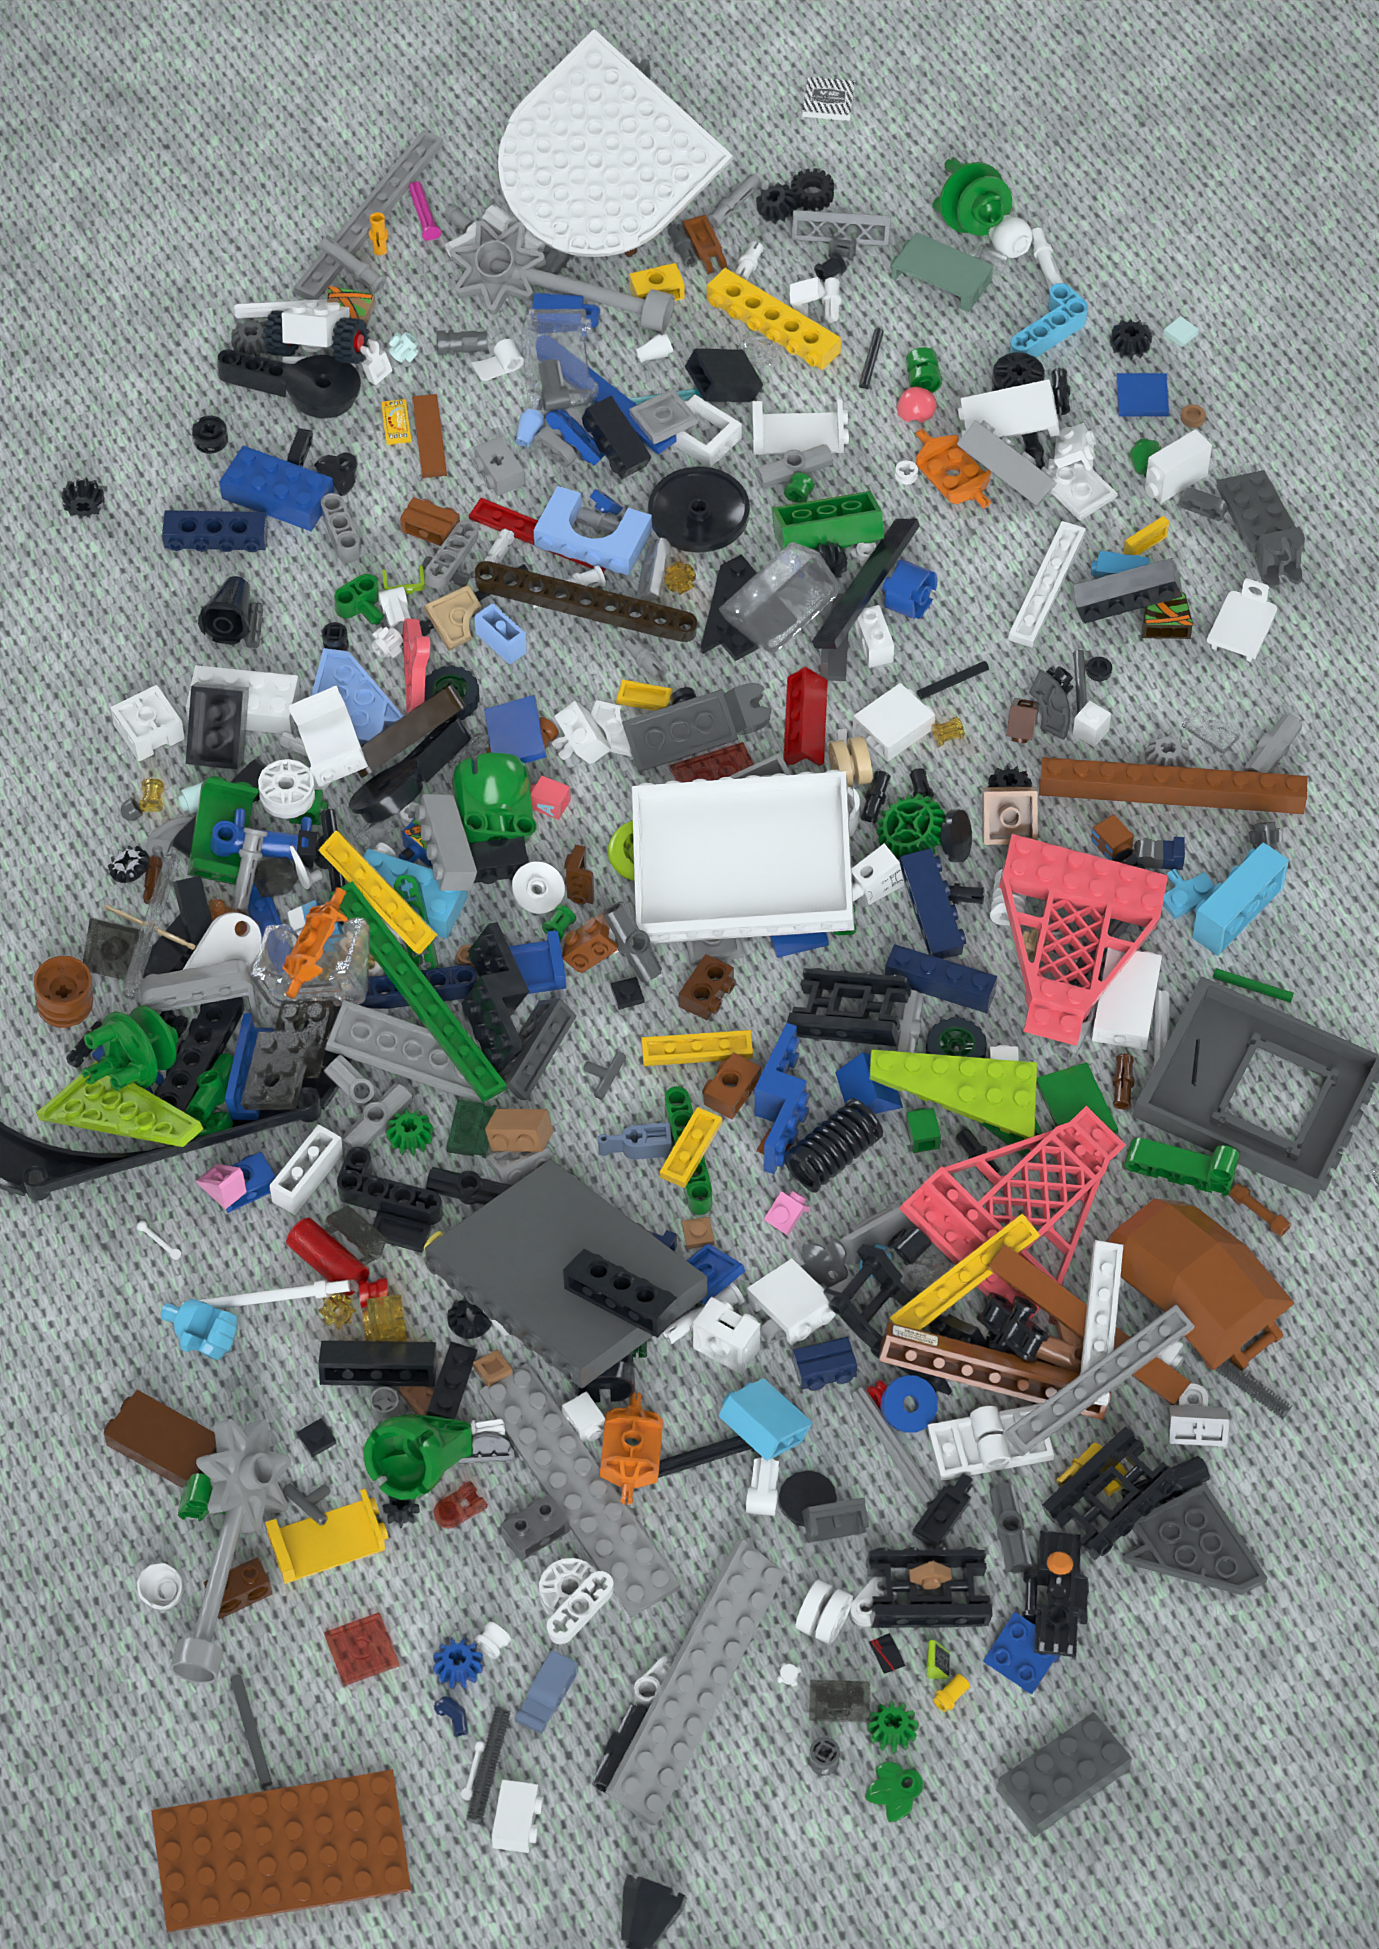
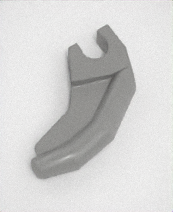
M180 816L164 822L148 836L146 843L147 854L153 856L154 851L161 850L163 856L168 857L174 838L194 817Z

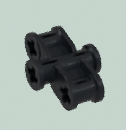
M990 1292L988 1295L989 1301L984 1310L976 1316V1319L996 1334L994 1340H990L988 1343V1347L992 1350L1012 1354V1349L1021 1358L1035 1362L1038 1358L1036 1354L1039 1348L1049 1338V1335L1029 1320L1030 1315L1035 1314L1037 1311V1307L1029 1300L1020 1296H1015L1013 1299L1014 1305H1012L1005 1297Z

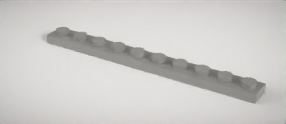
M422 130L333 239L354 256L369 237L371 229L370 215L379 212L386 216L407 191L409 184L416 180L444 145L443 138ZM323 251L294 286V294L307 300L319 299L344 267Z

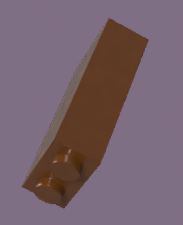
M136 1390L131 1397L129 1396L124 1400L119 1414L115 1419H111L104 1429V1437L108 1447L183 1488L193 1474H205L198 1468L196 1464L197 1458L217 1453L215 1432L139 1390Z

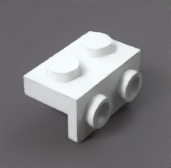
M1084 423L1063 428L1060 431V435L1056 436L1054 461L1057 467L1061 468L1082 460L1087 470L1092 469L1093 459H1095L1094 445H1096L1093 432L1091 430L1088 431Z

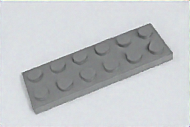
M346 1000L343 1001L325 1050L482 1104L481 1099L427 1028Z

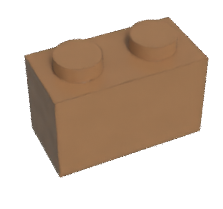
M496 1109L485 1128L492 1151L543 1152L554 1132L547 1109Z

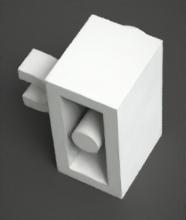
M573 701L554 716L565 734L564 737L557 738L552 742L556 749L565 745L564 749L558 753L561 759L569 758L573 751H575L579 757L592 764L612 750L590 712L576 701Z

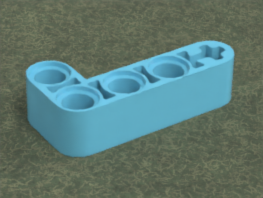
M1063 283L1054 284L1049 292L1048 307L1051 312L1014 335L1010 343V353H1027L1037 358L1086 325L1088 303L1068 285Z

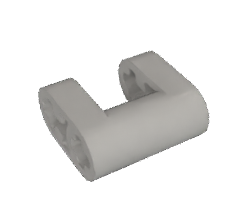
M573 407L567 408L565 411L584 428L581 419L583 414ZM548 424L533 437L536 447L562 466L567 467L576 459L575 451L564 441L559 429H552Z

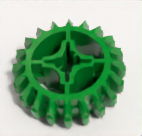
M918 793L914 798L912 795L907 794L905 800L898 797V803L895 805L889 803L890 809L882 811L884 818L877 820L879 828L876 831L879 837V844H885L897 860L901 856L932 848L933 854H936L934 848L942 846L941 827L943 823H947L945 820L946 814L941 810L938 802L933 801L928 796L924 798Z

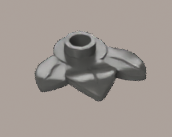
M837 1239L831 1240L826 1248L811 1242L803 1244L802 1257L805 1264L800 1267L819 1285L824 1283L826 1286L831 1287L848 1278V1270L844 1265L847 1256L846 1250ZM829 1271H835L838 1278H831Z

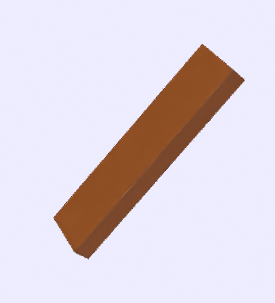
M437 394L412 396L422 478L447 476Z

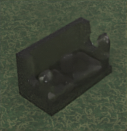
M349 1205L326 1217L325 1222L331 1226L326 1227L324 1230L329 1234L339 1231L350 1243L356 1245L361 1250L360 1253L365 1256L359 1260L364 1265L374 1260L377 1261L381 1257L387 1238Z

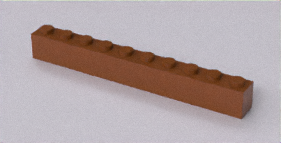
M1042 757L1039 796L1304 814L1307 801L1308 776Z

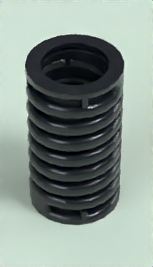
M852 1098L844 1104V1107H840L835 1114L830 1115L819 1127H816L812 1133H809L805 1139L800 1140L797 1146H793L784 1154L785 1165L791 1175L808 1191L817 1193L821 1189V1185H826L830 1178L836 1177L838 1172L843 1171L846 1165H850L853 1159H857L861 1152H865L869 1146L874 1145L883 1137L882 1126L870 1108L861 1101ZM856 1110L862 1112L870 1120L872 1124L870 1125L868 1121ZM800 1163L802 1164L806 1172L810 1175V1177L813 1179V1181H811L803 1172Z

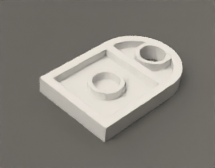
M230 912L220 915L211 923L183 970L227 962L231 959L242 960L248 964L249 968L261 947L259 927L250 917L240 913ZM239 921H244L247 924V931L242 936L236 935L234 930L235 925Z

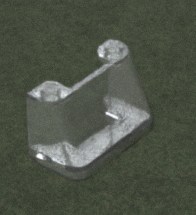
M526 309L521 333V347L524 359L528 409H534L542 415L550 412L543 409L541 399L542 385L538 370V363L548 359L560 361L564 385H567L569 390L570 407L591 403L594 397H598V382H594L593 377H589L585 339L586 334L591 333V321L586 319L585 309Z
M348 919L344 922L342 928L344 934L331 935L327 938L323 946V954L315 963L323 969L322 973L308 982H304L297 993L296 999L285 995L292 980L289 978L290 975L282 969V966L286 962L287 955L291 954L299 936L291 926L286 924L267 926L250 976L267 1003L280 1010L342 1006L344 1000L354 1004L363 1003L368 991L370 928L365 919Z

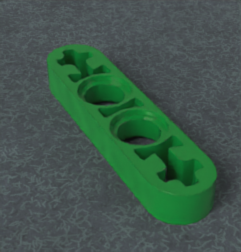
M413 875L399 876L394 882V889L403 899H409L408 892L402 891L401 886L405 885V880L413 884V888L409 889L410 898L416 897L417 901H408L407 903L410 906H416L420 911V916L430 926L419 880ZM432 941L423 950H428L429 954H423L425 962H430L431 967L427 968V970L439 968L434 942ZM406 943L408 955L419 968V965L423 964L422 955L416 956V953Z

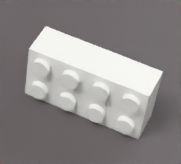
M195 665L191 686L196 682L249 687L246 730L283 734L285 731L292 733L294 719L288 706L299 702L300 686L297 675ZM190 686V691H189V695H188V699H187V704H186V712H187L188 721H189V708H190L191 686Z

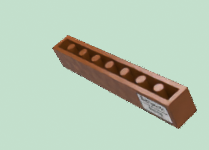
M887 1322L880 1346L879 1361L1040 1404L1080 1376V1373L1038 1361L1030 1362L1019 1356ZM1092 1404L1080 1414L1103 1420L1108 1404L1106 1406Z

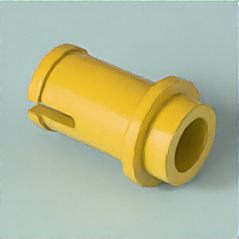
M956 1674L942 1690L935 1692L934 1704L943 1712H946L948 1709L952 1710L955 1707L954 1703L971 1688L969 1682L962 1675Z

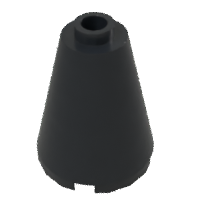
M238 576L227 578L200 611L198 616L199 628L204 635L207 633L213 637L212 641L215 643L233 645L239 643L242 638L247 636L250 621L249 583Z

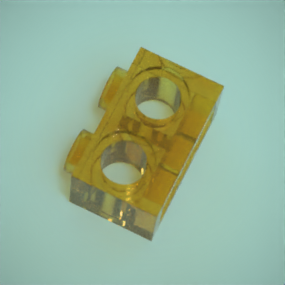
M401 1295L366 1299L368 1310H362L366 1341L407 1342Z

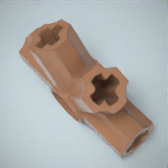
M1058 1322L1056 1329L1059 1338L1049 1335L1047 1342L1042 1343L1036 1355L1041 1360L1080 1373L1081 1362L1079 1360L1082 1361L1084 1340Z

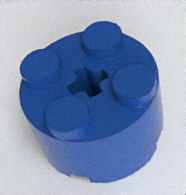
M899 560L892 577H887L883 583L882 589L886 592L884 607L909 618L920 619L933 601L929 596L931 590L936 591L937 574L911 562Z

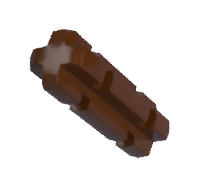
M149 856L150 863L145 875L143 899L144 903L149 905L157 904L159 899L160 871L162 870V861L159 856Z

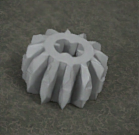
M1171 732L1167 737L1159 733L1157 739L1151 738L1149 745L1145 749L1146 764L1186 767L1190 759L1188 743L1182 742L1181 736L1173 738Z

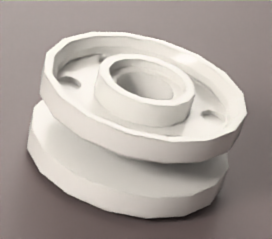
M291 759L278 760L269 764L260 774L258 779L260 803L265 811L271 815L283 819L295 818L306 813L312 806L315 799L313 774L301 762Z
M576 1558L561 1559L550 1564L543 1572L539 1581L541 1605L545 1613L551 1617L571 1596L564 1592L568 1589L577 1590L592 1573L596 1572L595 1568L586 1561ZM594 1583V1593L601 1588L600 1584ZM593 1593L590 1597L595 1602ZM577 1601L572 1606V1610L577 1614H583L589 1609V1605L584 1601ZM565 1613L567 1615V1621L565 1622V1625L570 1620V1617L567 1613Z

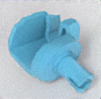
M196 1299L184 1302L181 1307L167 1303L161 1310L162 1320L174 1323V1330L177 1337L181 1340L180 1348L183 1351L198 1350L211 1359L220 1360L231 1350L238 1329L237 1315L216 1309L210 1304Z

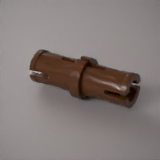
M1119 1054L1116 1056V1075L1113 1077L1112 1083L1115 1087L1113 1105L1116 1109L1126 1110L1131 1107V1088L1134 1087L1135 1079L1132 1076L1134 1057L1130 1054Z

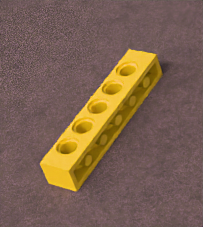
M724 268L707 284V300L711 306L723 309L732 319L741 320L752 331H759L764 334L770 342H777L785 347L790 354H797L802 357L808 365L816 366L823 370L841 353V337L727 268Z

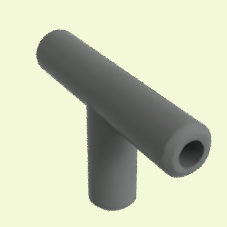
M617 1052L608 1069L590 1061L585 1063L583 1068L585 1072L602 1078L594 1092L596 1098L601 1100L605 1097L626 1059L624 1053Z
M287 1484L283 1488V1493L318 1525H324L327 1522L328 1517L315 1506V1504L330 1494V1489L327 1485L323 1484L306 1497L292 1484Z

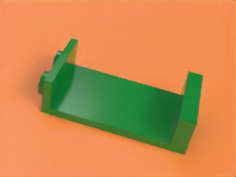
M218 776L205 779L200 790L187 875L201 876L204 879L236 885L241 862L240 854L233 853L227 857L216 855L210 848L211 835L214 826L218 822L230 821L234 823L235 810L238 808L246 811L244 827L249 828L252 804L258 794V788H253L251 784L246 782H237L236 784L226 782V779ZM220 837V839H222V840H224V841H228V840H229V839L226 838V837Z

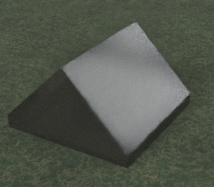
M91 917L83 963L88 967L89 972L133 982L138 971V963L143 958L147 949L143 929Z

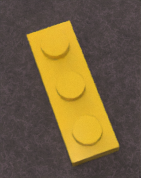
M697 1107L659 1172L660 1178L685 1188L722 1125V1117Z

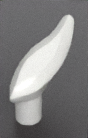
M290 846L298 878L305 889H309L313 883L323 878L322 872L317 869L310 873L293 846Z

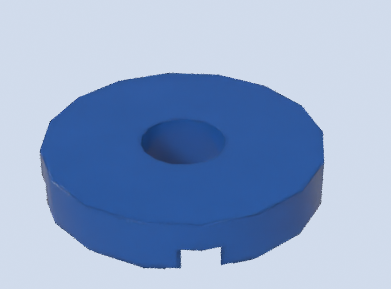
M905 1375L892 1380L888 1384L889 1386L881 1397V1411L885 1421L890 1426H893L902 1433H917L926 1429L928 1424L934 1421L938 1410V1398L934 1388L925 1379L918 1376ZM907 1396L912 1397L915 1401V1408L910 1413L903 1407V1401Z

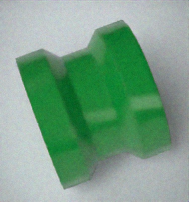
M795 473L790 479V484L784 489V495L788 500L796 503L806 502L809 498L808 494L815 487V483L806 474Z

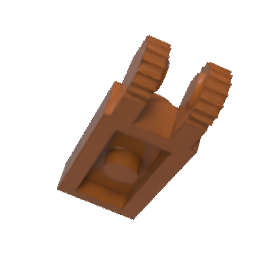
M706 215L682 221V227L687 237L691 239L692 247L699 261L702 262L706 273H713V265L709 259L711 257H716L721 270L727 268L722 246Z

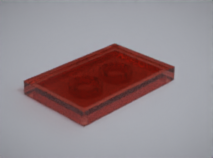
M744 742L671 764L670 771L675 781L680 783L692 782L696 779L714 781L723 777H729L754 765Z

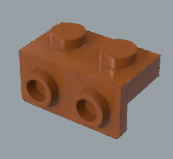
M604 912L595 918H590L577 930L570 931L564 939L562 958L577 972H585L618 950V944L608 937L610 927L603 917Z

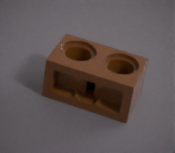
M705 954L679 992V1007L705 1020H708L712 1013L717 1014L721 1008L723 996L725 993L730 994L735 987L734 967Z
M258 1557L230 1569L218 1619H222L273 1595L270 1580ZM207 1580V1581H204L205 1590H206V1586H207L208 1580Z

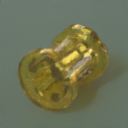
M957 716L953 717L952 721L940 725L937 723L931 725L933 737L939 747L943 746L944 742L956 738L960 740L965 738L962 722Z
M149 778L142 781L141 790L143 791V798L139 802V808L142 811H162L163 802L161 801V794L164 792L165 784L161 780Z

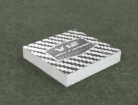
M808 77L803 117L850 121L855 81Z

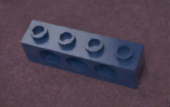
M165 510L162 529L164 549L172 551L195 549L200 552L207 551L208 549L224 552L246 550L252 553L258 550H266L268 533L266 512Z

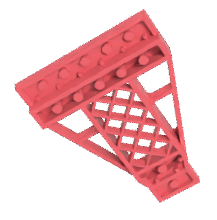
M1011 835L998 888L1002 890L1026 988L1025 1000L1028 1011L1023 1032L1077 1046L1082 1022L1088 1016L1091 1008L1150 933L1156 929L1161 915L1168 875L1019 835ZM1012 892L1045 900L1042 917L1017 912ZM1062 907L1069 914V916L1063 919L1056 912V910ZM1090 914L1096 923L1088 926L1082 917ZM1049 917L1054 921L1050 925H1048ZM1110 918L1146 927L1134 943L1108 935ZM1075 922L1080 930L1072 933L1067 924ZM1020 924L1036 928L1039 931L1032 963L1029 962ZM1060 929L1065 937L1057 940L1051 932ZM1100 929L1099 937L1097 938L1093 931ZM1086 936L1091 944L1083 947L1078 938ZM1046 938L1050 944L1043 947ZM1068 943L1076 950L1069 955L1062 947ZM1104 948L1126 952L1104 981H1099L1098 977ZM1055 950L1060 959L1053 962L1046 953ZM1096 950L1093 960L1088 953ZM1081 957L1087 966L1079 969L1073 960ZM1040 960L1045 964L1041 968H1039ZM1064 964L1072 972L1066 976H1063L1058 967ZM1050 971L1056 980L1044 978L1042 975ZM1091 972L1090 982L1084 976V974ZM1077 979L1082 988L1070 985L1069 982Z
M1086 1106L1070 1122L1057 1126L1052 1131L944 1168L941 1166L899 1209L957 1265L1002 1230L1004 1227L1000 1223H1006L1007 1226L1017 1218L1012 1216V1205L1023 1206L1024 1216L1031 1225L1043 1226L1038 1231L1040 1234L1039 1238L1047 1237L1064 1254L1055 1279L1027 1251L1037 1240L1021 1251L1019 1255L1062 1286L1100 1180L1105 1174L1109 1162L1126 1144ZM1023 1149L1031 1151L1006 1176H1000L987 1163L988 1161ZM1045 1153L1052 1154L1057 1159L1058 1165L1046 1164ZM1038 1154L1039 1163H1029ZM976 1166L992 1182L993 1188L977 1202L950 1174ZM1021 1170L1022 1180H1012V1178ZM1028 1170L1040 1171V1182L1029 1181ZM1047 1172H1058L1059 1183H1048ZM1065 1173L1072 1174L1077 1179L1078 1185L1066 1184ZM1010 1187L1022 1188L1023 1199L1011 1198ZM1004 1188V1197L994 1196ZM1029 1188L1041 1189L1042 1200L1030 1199ZM1048 1190L1060 1191V1202L1049 1201ZM1067 1191L1078 1192L1067 1202ZM1081 1200L1083 1206L1068 1244L1054 1230L1053 1225L1077 1201ZM993 1204L1005 1205V1216L993 1215ZM1031 1207L1042 1208L1043 1219L1031 1218ZM1049 1208L1060 1209V1210L1050 1219V1211H1049ZM994 1273L977 1286L987 1297L990 1292H994L1005 1297L1012 1305H1014L1013 1299L1015 1296L1027 1299ZM1035 1305L1037 1307L1035 1314L1041 1309L1037 1305ZM1031 1314L1030 1317H1029V1320H1030L1035 1314Z

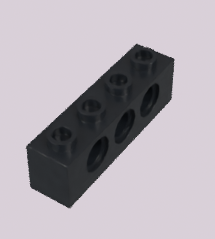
M583 1249L563 1269L564 1289L656 1338L678 1317V1300L671 1292L663 1290L651 1284L648 1280L628 1272L622 1266H617L605 1260L599 1254Z

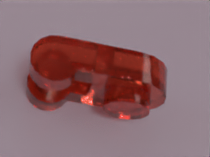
M470 1481L436 1504L434 1519L440 1527L451 1529L485 1510L488 1504L483 1497L477 1495V1488ZM467 1499L470 1505L463 1509L460 1502Z

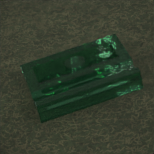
M458 1100L446 1145L447 1152L467 1156L480 1155L482 1158H486L490 1144L485 1128L497 1106L489 1107L483 1103Z

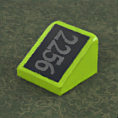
M930 1640L927 1651V1677L929 1679H949L950 1653L935 1640Z

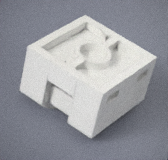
M157 685L110 707L115 728L138 762L154 755L153 750L164 744L172 746L185 739L181 719Z
M711 1297L693 1322V1348L742 1375L760 1350V1323L749 1314L741 1316L733 1312L734 1309L728 1302L718 1301Z

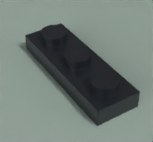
M450 1342L427 1410V1416L455 1420L473 1362L478 1352L477 1349Z

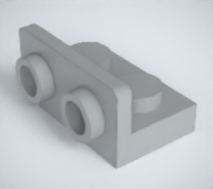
M546 1145L543 1152L497 1151L486 1156L490 1168L500 1177L501 1183L514 1185L548 1160H552V1157Z

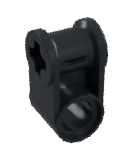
M913 1227L900 1230L886 1246L889 1249H894L904 1260L903 1263L908 1266L912 1265L932 1243L922 1231Z

